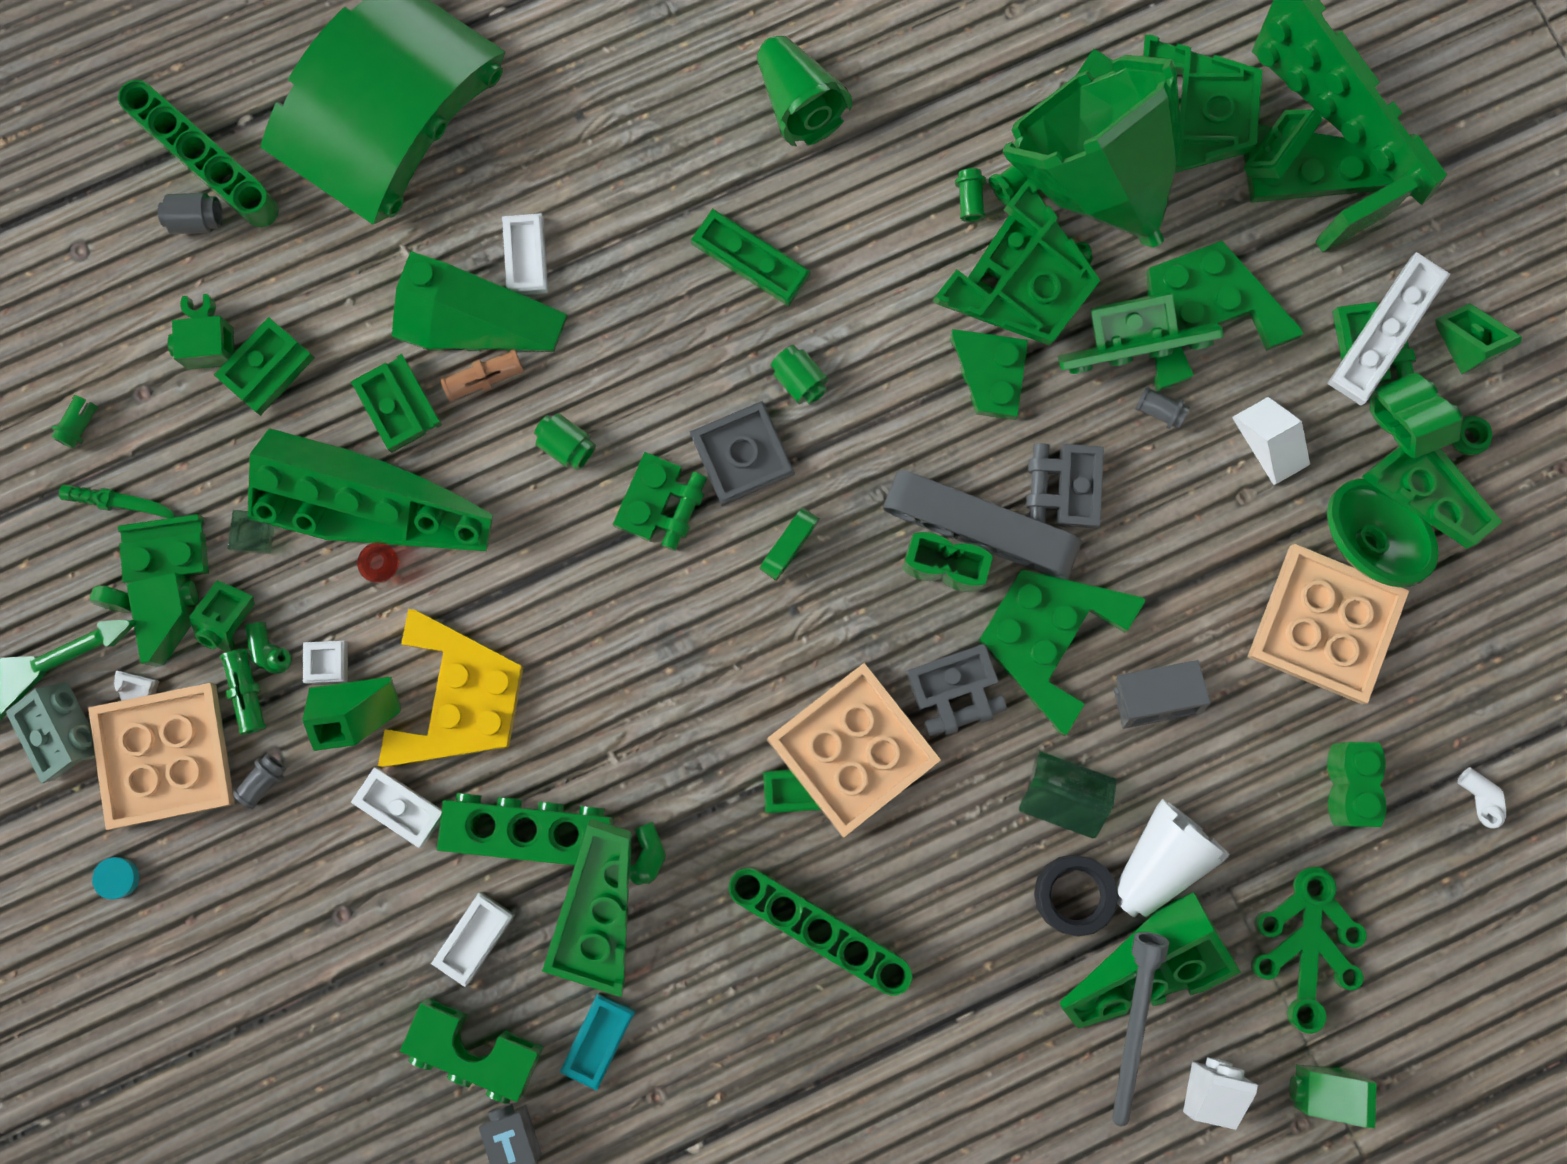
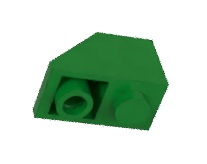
M392 677L309 687L302 721L313 751L355 746L401 712V705Z

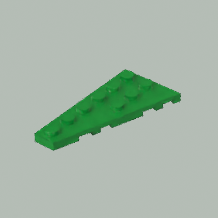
M1273 0L1251 52L1257 56L1261 64L1269 67L1277 74L1290 90L1297 92L1314 110H1318L1321 117L1328 120L1338 129L1348 142L1353 143L1369 157L1374 166L1383 170L1394 181L1405 175H1412L1418 187L1409 196H1412L1418 203L1423 205L1435 194L1448 174L1420 136L1408 134L1398 119L1402 114L1401 110L1394 101L1387 105L1375 87L1380 84L1379 80L1344 32L1333 31L1322 15L1326 8L1320 0Z

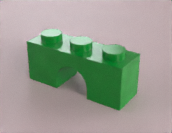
M431 998L421 1002L399 1051L410 1056L409 1063L425 1070H432L434 1066L447 1072V1078L450 1081L464 1087H470L473 1083L487 1089L486 1095L497 1102L509 1104L510 1100L518 1102L527 1089L544 1047L505 1031L498 1036L490 1054L484 1056L474 1055L464 1047L461 1040V1029L468 1014Z

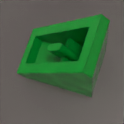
M1471 303L1435 319L1436 327L1461 375L1497 359L1522 343L1521 335Z

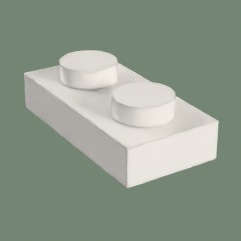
M378 767L373 768L351 801L352 804L418 848H423L441 821L442 810Z

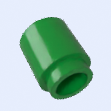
M790 345L781 351L771 362L770 366L775 371L774 377L799 405L806 401L809 405H812L827 392L828 389L825 387V384L829 378L804 349L798 350L795 345Z
M560 413L555 414L553 417L545 416L534 431V435L537 436L535 445L566 468L573 467L577 471L580 470L591 458L596 448V444L590 441L591 436Z

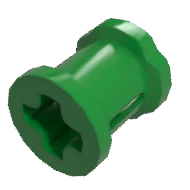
M1011 165L1001 174L990 176L988 181L998 200L1007 205L1028 178Z

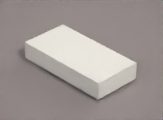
M542 214L502 216L506 288L521 295L548 293Z
M479 892L431 964L464 987L468 986L515 914L484 893Z

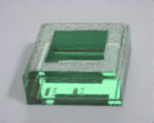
M232 510L228 550L271 554L275 526H272L270 523L250 520L257 518L247 517L248 511Z

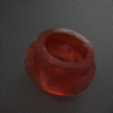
M376 542L363 548L358 556L357 566L360 574L366 580L373 583H384L393 578L397 573L399 558L392 547L385 543ZM377 555H381L384 560L383 565L378 569H373L371 566L372 559Z

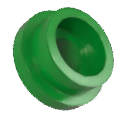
M1465 416L1463 417V425L1460 430V440L1452 443V445L1461 454L1467 456L1478 455L1490 446L1492 428L1486 420L1480 417ZM1465 430L1470 431L1474 435L1473 443L1466 439Z

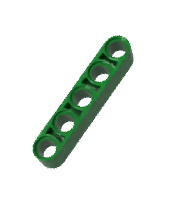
M142 80L128 81L121 87L118 101L124 111L249 224L260 228L267 227L275 222L279 213L278 204L265 187L155 89ZM148 101V103L143 108L139 109L142 103ZM176 125L172 132L166 134L170 127ZM205 149L199 158L193 159L198 151ZM233 174L230 181L221 184L224 177ZM262 199L256 208L249 209L250 204L254 200Z
M743 867L737 870L731 877L729 882L730 896L738 905L884 994L898 996L906 992L910 987L912 971L908 963L900 955L756 868ZM752 875L758 879L760 890L756 896L745 898L738 893L736 882L741 876ZM779 897H788L796 905L794 915L787 920L777 918L772 912L771 906ZM816 919H824L831 924V934L824 941H815L808 935L807 929L809 924ZM852 941H860L867 946V955L859 963H851L844 957L845 947ZM890 963L899 964L903 969L902 979L895 985H887L881 981V971L885 965Z

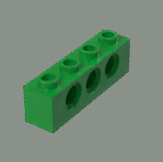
M457 793L456 801L443 800L437 851L575 866L590 819L613 826L614 817H605V808L580 806L579 814L563 812L564 804L539 801L538 809L522 808V799L498 797L497 805L482 804V795ZM485 813L491 815L495 820V830L489 837L482 836L477 830V821ZM524 818L532 819L537 826L536 836L530 842L522 840L518 835V825ZM566 822L573 823L579 832L578 840L572 846L564 845L558 837L560 827Z

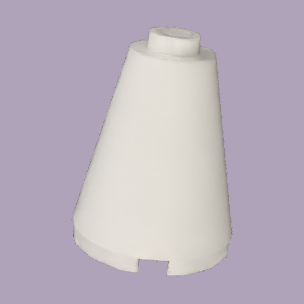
M1162 799L1156 806L1116 884L1119 895L1117 904L1134 918L1138 913L1148 917L1223 863L1230 854L1214 838L1209 841V837L1202 831L1203 829L1187 815Z

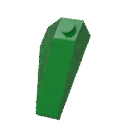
M410 251L396 286L391 336L394 339L429 351H444V349H466L467 351L506 349L509 352L515 349L516 352H555L568 315L458 267Z
M1194 892L1183 898H1177L1170 902L1168 906L1156 911L1059 1002L1062 1010L1078 1029L1126 1015L1130 1010L1138 969L1135 957L1132 955L1134 935L1138 932L1156 933L1169 941L1167 959L1161 963L1159 969L1155 970L1150 999L1152 1006L1166 1003L1165 995L1187 989L1191 996L1204 992L1241 973L1208 913Z

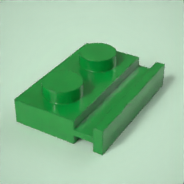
M268 317L221 366L214 376L261 416L315 357Z
M402 354L396 356L397 359L388 364L385 362L350 381L386 448L391 453L427 434V431L434 427L442 426L420 383Z
M195 514L119 525L118 532L121 533L119 547L123 583L126 584L174 572L186 577L209 574L206 535L203 534L202 526L204 517Z

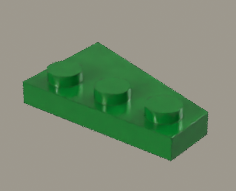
M1398 446L1361 476L1466 549L1476 545L1502 523V520L1441 448L1414 459Z

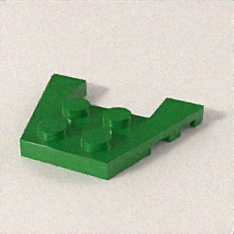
M1145 35L1143 56L1172 59L1177 75H1183L1180 107L1182 145L1175 173L1254 152L1257 146L1263 70L1214 55L1213 58L1191 51L1192 47L1179 43L1177 46L1159 41L1160 37Z
M1027 179L1004 209L1005 212L1035 234L1036 237L991 294H988L956 269L932 301L942 307L1050 346L1101 280L1073 239L1069 240L1056 221L1058 217L1050 206L1046 207L1038 195V188Z
M1223 241L1152 266L1146 272L1148 296L1166 292L1173 294L1178 330L1212 323L1221 325L1250 314L1266 351L1299 339L1303 335L1302 329ZM1181 346L1173 348V353L1170 355L1153 357L1155 359L1156 376L1154 381L1157 392L1186 382L1194 376Z
M1020 570L980 636L979 641L981 644H985L987 651L1005 672L1018 683L1029 696L1031 702L1053 724L1052 726L1056 731L1066 736L1085 704L1049 682L1058 663L1089 612L1125 633L1129 630L1146 600L1140 596Z

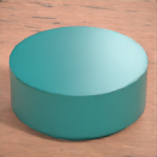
M107 858L95 868L92 884L95 891L105 899L125 898L137 888L140 877L139 870L136 864L128 858Z

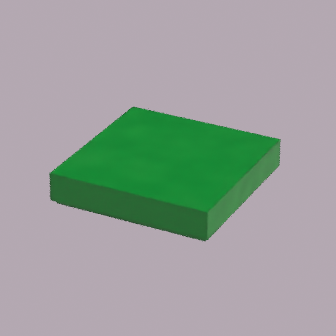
M1405 175L1346 208L1317 237L1316 244L1323 253L1386 218L1418 187V184L1412 175Z

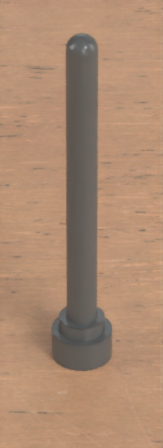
M1151 932L1136 933L1132 946V955L1135 957L1138 969L1112 1115L1113 1122L1121 1127L1127 1125L1130 1119L1155 970L1159 969L1161 963L1166 961L1169 941L1165 937Z

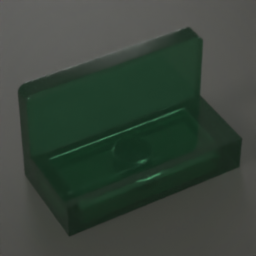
M1039 750L1033 763L1030 783L1020 801L1019 811L1095 839L1114 807L1117 779Z

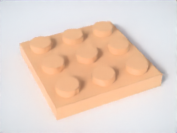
M1293 544L1288 549L1247 657L1357 703L1367 704L1409 590L1376 582L1351 566Z
M865 663L767 738L770 745L843 838L941 761Z
M207 683L88 707L106 830H114L235 805L216 684Z

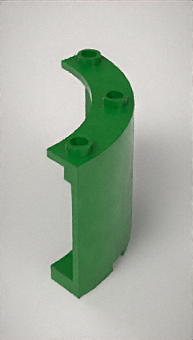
M363 0L353 10L344 7L317 35L290 74L288 81L294 85L284 104L275 103L260 148L372 225L388 217L392 218L398 214L403 206V195L420 161L432 143L443 136L450 120L473 98L498 83L503 73L501 64L506 51L430 0Z

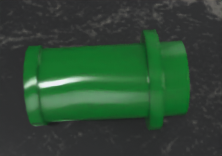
M977 168L959 171L958 178L955 180V186L959 188L960 219L964 222L980 221L986 217L983 201V185L986 184V177Z
M77 395L72 397L73 400L58 426L53 425L51 427L54 431L51 438L72 449H75L77 443H83L84 440L81 436L95 411L99 408L92 402L86 403L79 415L86 399Z

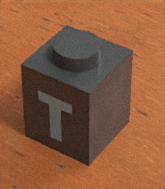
M509 1103L488 1112L489 1119H486L479 1126L489 1163L535 1164L542 1155L527 1106L524 1105L514 1109L513 1104Z

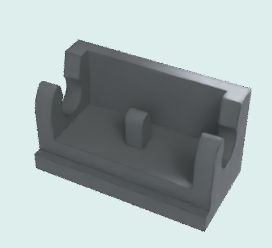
M1198 660L1122 674L1116 678L1118 687L1114 688V693L1123 729L1202 714L1211 703Z

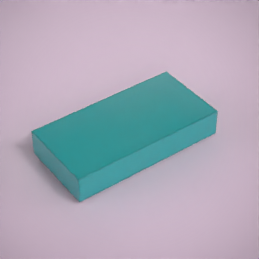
M598 993L559 1072L597 1091L636 1011Z

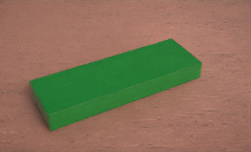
M713 208L691 238L693 246L788 307L810 277V270Z

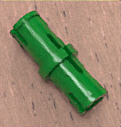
M247 649L233 650L220 655L229 686L226 696L227 700H232L240 735L255 733L267 728L257 695L261 692L258 683H254Z

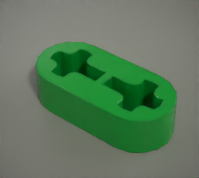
M802 507L761 564L760 570L777 581L811 535L820 518Z

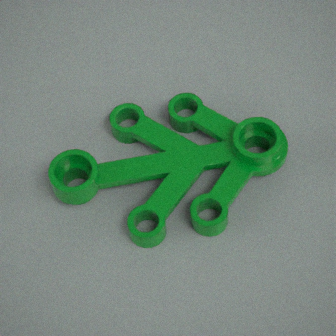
M1320 867L1302 869L1294 879V893L1271 912H1260L1254 920L1256 931L1263 936L1272 938L1282 932L1283 924L1304 909L1303 925L1268 954L1259 953L1255 955L1251 961V969L1259 978L1265 980L1274 979L1279 974L1280 968L1300 952L1297 999L1289 1005L1287 1017L1295 1029L1307 1034L1319 1032L1326 1023L1325 1009L1316 1001L1319 954L1334 971V980L1339 987L1351 991L1357 990L1361 987L1364 980L1362 971L1357 966L1349 963L1321 928L1323 911L1338 928L1337 938L1344 946L1351 948L1361 947L1367 938L1365 928L1359 923H1355L1336 901L1337 887L1333 876L1327 870ZM1312 880H1316L1319 884V891L1315 895H1311L1308 892V884ZM1271 916L1274 919L1275 926L1272 931L1266 932L1263 928V921ZM1350 927H1354L1357 931V938L1353 942H1349L1346 938V932ZM1264 959H1269L1271 962V970L1267 974H1262L1259 969L1260 962ZM1351 969L1354 973V980L1351 984L1347 985L1343 981V974L1346 970ZM1306 1006L1309 1009L1310 1015L1306 1021L1301 1022L1298 1019V1011Z

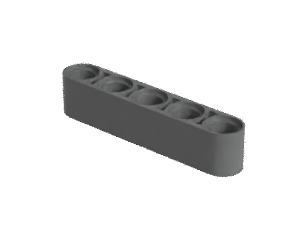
M903 470L896 472L883 505V510L895 517L962 543L979 546L991 554L1045 575L1065 580L1069 579L1082 544L1080 538L1068 532Z

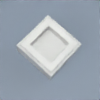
M303 642V683L348 682V642Z

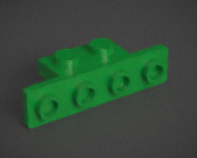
M1166 292L1090 308L1096 347L1061 354L1057 357L1061 370L1069 369L1070 374H1078L1092 370V364L1106 361L1111 366H1117L1132 362L1133 356L1149 353V357L1167 356L1173 353V348L1185 345H1189L1190 349L1210 347L1214 345V339L1223 338L1224 334L1223 328L1217 323L1178 330L1173 294Z

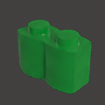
M1412 373L1375 388L1371 394L1370 412L1383 430L1392 434L1399 447L1411 458H1418L1460 440V430L1463 425L1461 411L1455 404H1450L1447 400L1440 397L1435 384L1430 380L1427 381L1420 374Z
M918 532L914 533L909 541L902 569L910 576L919 580H941L955 590L977 592L986 584L993 556L985 549L973 544L962 543L953 545L940 535Z
M1379 742L1333 743L1327 758L1328 774L1333 783L1328 797V812L1333 825L1381 827L1385 820L1387 808L1385 794L1380 786L1386 769V760L1382 746Z

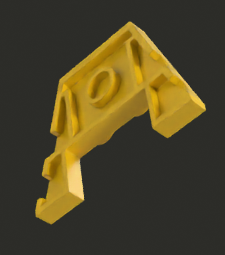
M408 609L401 645L443 652L431 719L426 736L385 729L378 766L393 767L450 756L508 748L524 667L414 609Z

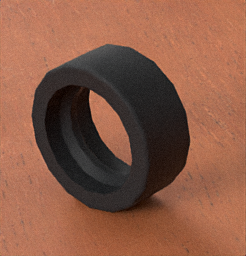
M1078 855L1058 857L1047 864L1037 877L1034 890L1036 907L1044 921L1061 933L1077 937L1094 934L1107 926L1115 914L1118 901L1116 883L1107 868L1092 858ZM1079 870L1086 872L1093 877L1099 887V905L1094 913L1085 919H1066L1057 912L1053 905L1051 897L1053 884L1060 875L1067 871Z

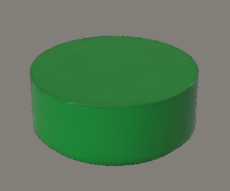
M97 585L93 587L89 598L90 603L117 612L131 613L127 592L106 586Z

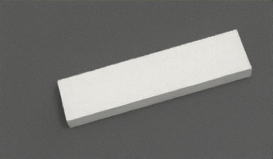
M1417 252L1412 255L1327 384L1359 405L1365 404L1450 276V273Z

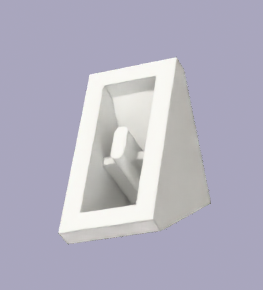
M1267 397L1232 417L1273 485L1310 465L1302 421L1271 398Z

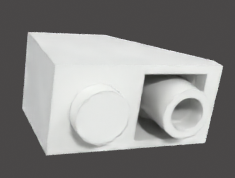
M1207 1057L1206 1064L1192 1061L1183 1112L1195 1121L1236 1130L1257 1093L1258 1085L1245 1078V1071L1232 1067L1233 1064L1210 1057Z

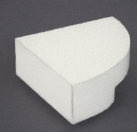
M116 671L114 685L121 701L156 694L159 684L158 680Z

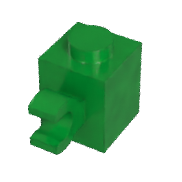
M203 294V306L198 310H193L194 304L192 299L188 296H182L180 307L189 318L172 320V334L168 335L167 341L170 355L188 370L221 367L235 353L234 327L221 316H214L216 303L210 295Z

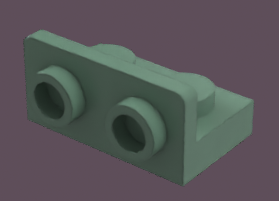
M68 683L35 688L6 711L41 784L56 780L81 761L95 758L91 726Z

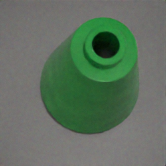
M772 36L766 39L761 44L757 53V62L781 135L791 146H797L795 141H804L809 146L829 137L843 124L844 120L841 115L846 107L849 111L851 110V94L841 82L787 36Z

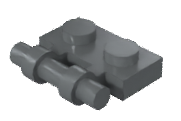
M1045 443L1034 444L1033 458L1029 459L1028 473L1032 474L1031 494L1027 495L1026 508L1030 509V518L1046 524V510H1058L1057 526L1097 529L1100 526L1104 447L1063 444L1061 446L1060 459H1049L1050 445ZM1049 474L1059 475L1058 495L1047 494Z
M985 644L906 671L919 710L933 705L936 706L938 717L924 721L929 737L943 732L947 736L958 732V727L977 720L980 723L993 720V715L1007 710L1002 695L988 700L983 688L998 683ZM970 693L973 705L952 712L948 700Z

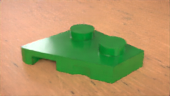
M952 329L950 341L958 355L961 364L960 370L971 392L970 398L976 415L1016 420L1019 411L1028 340Z

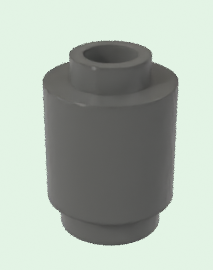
M207 193L166 194L163 202L158 204L159 222L163 227L167 228L170 234L211 233L213 229H218L222 226V208L216 196H209Z

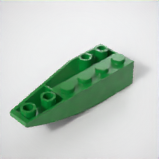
M271 428L266 431L250 453L247 519L324 540L487 551L493 514L431 481L396 466L348 449Z

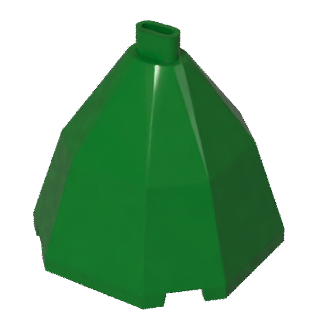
M1124 55L1113 60L1114 71L1094 79L1088 71L1074 76L1017 120L1011 129L1015 142L1014 144L1013 142L1005 144L1003 153L1016 169L1058 207L1137 236L1142 245L1157 247L1164 242V237L1159 228L1163 224L1182 145L1176 67L1172 59Z

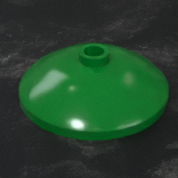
M1365 479L1350 480L1333 493L1327 507L1330 533L1340 553L1356 570L1376 582L1401 588L1415 586L1433 573L1438 562L1439 551L1435 533L1428 522Z

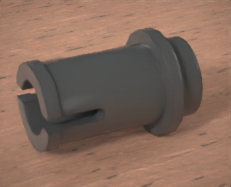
M1146 386L1135 410H1140L1167 423L1166 428L1168 429L1171 426L1179 429L1190 407L1183 404V399L1177 402Z
M266 754L263 759H256V767L242 784L233 791L234 797L248 808H255L257 802L275 782L279 783L284 779L282 774L286 770L285 766L269 754Z

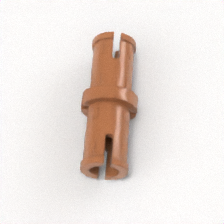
M512 349L485 362H481L480 359L472 362V367L445 378L442 377L440 381L448 400L453 402L457 398L482 388L484 391L492 389V384L519 373L522 374L524 369L515 349Z

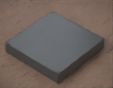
M763 401L690 431L691 438L721 506L795 475Z

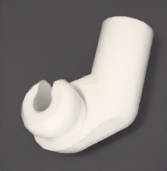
M1471 767L1467 768L1460 775L1457 783L1475 795L1477 815L1482 824L1488 828H1499L1503 825L1506 818L1503 791Z

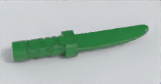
M62 484L59 489V498L61 500L78 501L84 504L89 503V505H95L101 510L111 511L113 507L164 518L175 517V514L170 509L159 503L131 495L115 493L113 489L101 488L100 490H90V488H80L79 486Z

